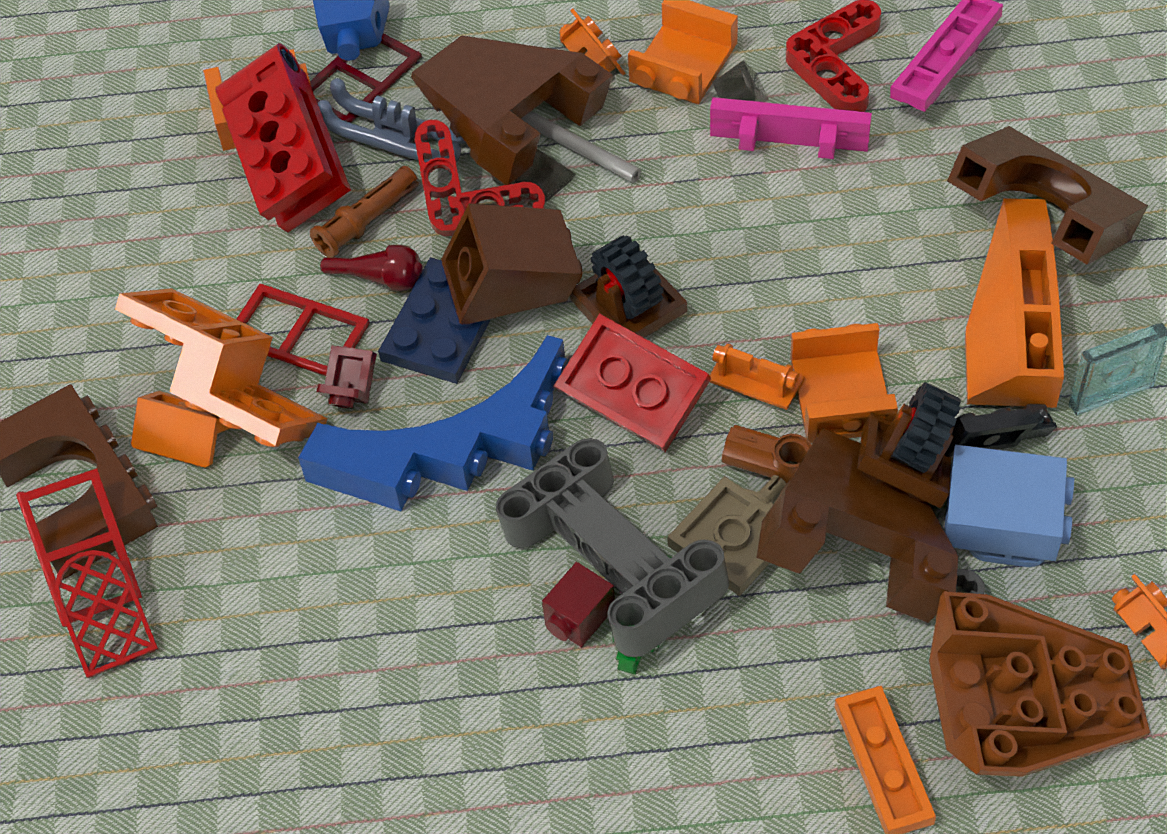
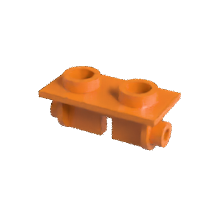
M572 8L570 11L576 20L571 24L561 27L559 31L560 42L569 51L586 52L584 55L608 72L617 68L622 75H625L626 73L617 63V60L622 55L608 38L601 43L598 37L603 33L589 15L582 20Z
M729 343L725 346L717 345L712 360L717 363L710 374V383L788 410L805 378V375L793 371V366L786 365L785 367L763 358H755L751 354L734 349L733 345Z
M1134 574L1131 578L1137 588L1132 592H1129L1127 588L1118 591L1112 597V601L1115 604L1113 610L1123 619L1136 636L1149 626H1152L1155 631L1141 640V642L1158 662L1160 668L1164 670L1167 669V612L1164 609L1167 607V598L1153 581L1145 586Z

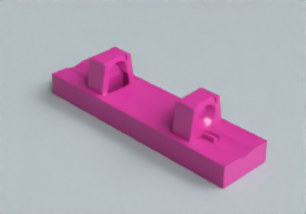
M961 0L891 85L890 98L908 103L914 108L925 112L937 100L941 91L969 56H972L978 49L981 41L1002 17L1003 4L993 0Z
M712 97L710 106V136L739 139L738 149L754 151L756 141L819 147L818 158L834 159L835 149L868 152L872 113Z

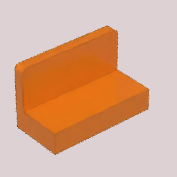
M161 391L138 397L131 440L133 448L204 468L213 464L217 434L231 429L219 422L220 417L208 411L203 412L191 409L184 404V399Z

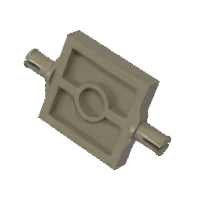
M773 475L759 492L740 487L724 476L668 535V547L678 553L689 544L698 540L705 539L718 543L724 551L729 578L728 589L741 596L770 564L756 558L761 524L786 485L785 481L782 478L779 480V476Z

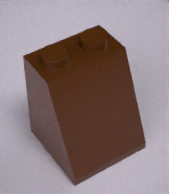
M469 203L441 258L460 324H471L565 302L582 278V264L577 259L571 241L570 229L566 227L561 210Z

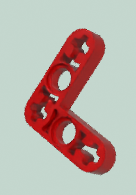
M871 0L854 1L793 34L786 42V62L789 67L834 109L864 112L868 107L869 86L837 55L878 32L881 22V8ZM829 31H837L843 34V36L831 39L824 36V34ZM822 70H831L837 75L832 78H823L817 73Z
M427 120L417 127L415 144L431 227L437 234L453 236L468 204H478L485 199L492 200L499 206H505L503 197L509 196V204L521 202V195L529 194L531 200H538L533 203L532 208L545 209L543 190L532 182H520L461 193L449 128L439 120ZM436 132L438 138H444L438 141L441 158L433 159L429 142H422L428 140V133ZM438 168L448 170L452 175L450 183L445 187L433 186L429 182V176L433 170ZM448 197L451 213L459 214L452 217V224L445 225L443 219H436V217L442 215L440 198ZM519 204V205H513L514 207H524L523 205H520V204Z

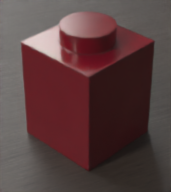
M576 561L542 600L546 628L559 640L567 641L569 639L582 648L607 619L609 606L615 600L614 585Z

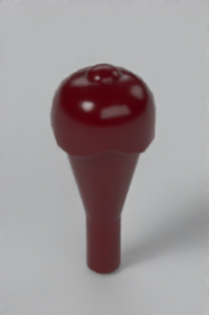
M388 245L385 251L355 258L324 257L320 262V269L324 274L353 275L388 286L389 291L393 292L412 289L423 271V266L417 252L406 245Z

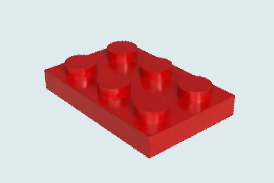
M599 313L554 384V387L558 392L666 453L709 384L711 377L707 372Z

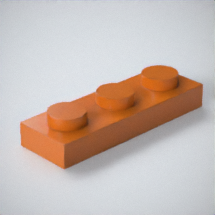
M882 686L836 698L835 710L884 833L904 834L934 825L936 815Z

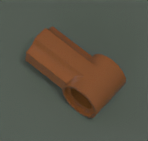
M734 425L730 428L726 437L722 453V463L768 477L776 475L779 476V480L782 478L787 483L810 448L811 443L807 438L799 434L791 433L779 438ZM794 461L797 462V464H788L786 462Z

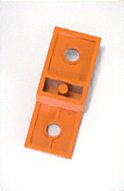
M172 288L119 293L115 310L131 317L130 322L133 325L144 329H155L165 334L164 339L166 341L183 346L169 392L184 399V404L187 407L197 411H208L220 417L219 422L234 429H244L254 434V439L258 443L270 447H279L280 444L291 441H303L304 438L310 437L317 423L326 424L328 418L259 385L272 336Z

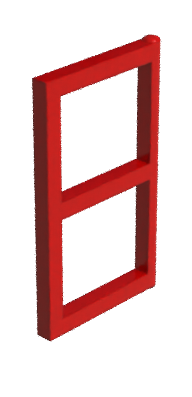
M259 283L236 320L247 324L264 297L304 309L280 348L270 347L267 356L326 376L328 366L290 354L313 315L316 313L355 326L343 347L355 348L370 324L368 318Z
M97 468L28 492L21 491L16 494L63 627L67 626L61 611L58 609L54 588L56 578L50 564L51 561L113 541L120 562L132 577V584L138 599L142 598ZM91 480L109 532L46 553L28 501ZM129 593L125 603L134 601L131 593ZM121 595L108 599V601L118 604ZM99 604L95 614L111 608ZM91 606L77 610L75 613L87 617ZM69 617L71 623L78 621L77 619Z

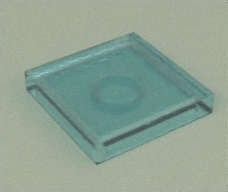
M1157 323L1082 352L1069 400V406L1076 416L1154 386L1167 346V329L1163 323Z

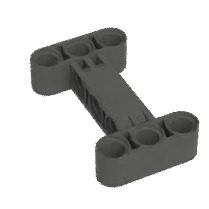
M581 439L505 491L496 502V512L504 537L511 546L517 548L530 547L555 530L603 577L613 584L622 594L610 604L607 611L615 646L625 656H643L722 598L728 591L729 578L724 551L718 543L704 539L689 544L672 558H669L602 497L612 488L614 483L607 448L598 439Z

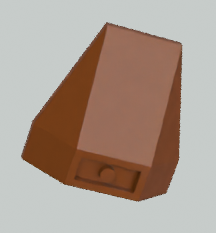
M944 591L940 595L929 659L946 750L976 775L1023 777L1145 738L1150 734L1127 645L988 594Z

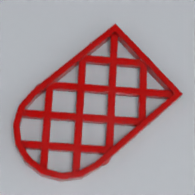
M97 550L80 552L68 559L57 573L54 586L58 609L62 613L87 678L117 666L125 665L129 661L158 650L132 584V577L128 574L120 560L108 552ZM96 556L112 561L106 575L90 569ZM89 557L85 566L76 563L82 558ZM116 566L123 573L126 583L112 578ZM70 567L82 572L75 587L62 583L63 576ZM88 574L103 580L96 596L81 590ZM109 583L124 588L118 604L102 598ZM61 589L72 592L66 607L62 600ZM129 593L132 595L138 612L123 607ZM78 595L93 601L87 617L71 611ZM99 604L115 610L108 625L93 620ZM120 612L136 618L129 634L114 628ZM69 617L84 622L78 636L75 634ZM141 621L150 642L135 636ZM89 625L105 631L98 647L83 641ZM111 633L127 639L120 655L104 649ZM132 642L147 647L126 656ZM81 646L95 652L89 667ZM101 654L116 660L96 668Z

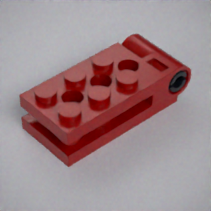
M276 44L216 86L217 97L223 105L224 117L261 216L267 220L275 217L278 227L288 233L351 191L307 75L300 68L293 54L283 44Z

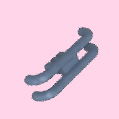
M335 78L331 81L330 91L335 101L348 112L374 120L375 128L371 130L341 120L334 114L331 104L326 100H321L318 102V106L330 131L342 137L418 161L416 144L412 143L415 138L417 127L426 120L416 118L415 107L405 105L401 112L400 102L391 100L387 107L386 98L376 96L373 104L350 95L342 79ZM449 128L457 162L461 154L460 144L466 142L462 137L457 138ZM436 132L428 133V138L437 141L444 139L438 138ZM431 149L433 159L441 158L438 150Z

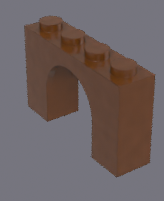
M1010 126L962 145L947 182L979 201H984L1004 191H1021L1039 196L1057 205L1066 213L1051 244L1086 265L1131 241L1148 207L1147 204Z
M69 384L0 421V477L6 487L58 461L73 459L86 461L95 465L98 469L124 546L158 527L151 513V510L157 508L153 496L145 484L136 487L132 479L138 477L132 463L126 454L119 457L115 454L114 449L119 447L107 424L98 427L94 421L100 418V415L88 395L80 398L73 386ZM92 484L75 502L36 523L46 553L109 532ZM109 541L80 552L97 550L110 554L116 550L113 541ZM80 552L51 561L56 572H59L68 559ZM96 556L94 562L102 559V557ZM89 557L82 558L76 563L85 566ZM70 567L64 574L63 580L79 570Z

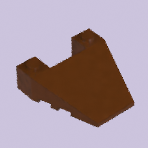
M463 35L415 69L411 75L412 80L437 112L442 111L450 121V130L457 138L462 137L470 147V156L476 164L505 185L511 184L533 165L541 133L522 120V118L545 101L578 126H581L603 108L613 74L583 53Z
M822 428L797 466V469L780 492L773 506L762 520L756 558L800 574L825 544L826 532L891 557L886 607L929 623L937 615L940 595L944 591L956 592L958 555L928 502H917L901 489L888 483H877L869 479L864 472L857 469L860 443Z

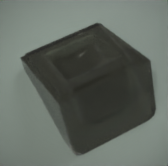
M744 60L712 82L719 98L765 102L769 99L757 73Z
M537 149L533 165L519 176L515 182H532L537 184L543 190L545 202H547L571 182L576 174Z

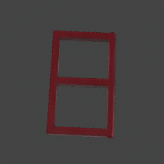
M383 33L381 43L406 56L407 59L382 82L345 63L347 60L337 56L310 81L312 91H315L334 72L339 70L373 89L362 100L372 104L375 97L381 96L422 57V54ZM332 108L334 114L346 122L352 123L358 117V115L351 112L344 115Z

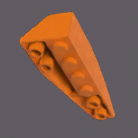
M1003 199L965 330L967 404L1024 407L1027 404H1045L1050 408L1057 407L1064 380L1057 270L1054 245L1051 244L1053 238L1045 199Z

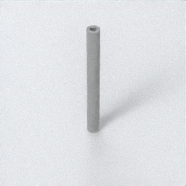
M533 111L522 118V120L542 135L632 183L639 179L641 169Z

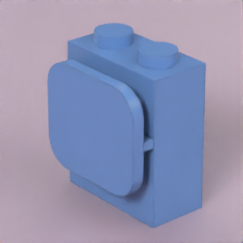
M955 445L951 462L950 492L947 497L944 532L953 548L969 550L975 558L984 562L1035 567L1042 564L1045 560L1056 561L1060 545H1069L1072 530V517L1064 516L1065 504L1071 505L1074 492V477H1066L1067 458Z

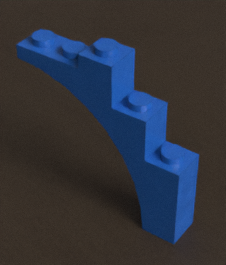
M547 335L532 360L510 383L485 401L452 417L418 427L387 431L349 430L317 423L298 457L305 481L401 512L408 497L416 495L421 477L468 491L474 477L482 475L487 463V457L534 471L540 456L545 457L548 454L553 441V431L549 430L547 415L553 403L554 384L569 362V359L565 358L563 339Z

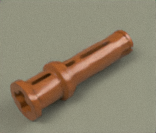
M401 166L389 178L369 191L351 206L339 207L335 211V216L322 226L316 225L310 229V237L316 248L324 256L335 258L343 245L353 238H361L364 235L366 226L419 186V182L416 181L418 180L416 174L409 167Z

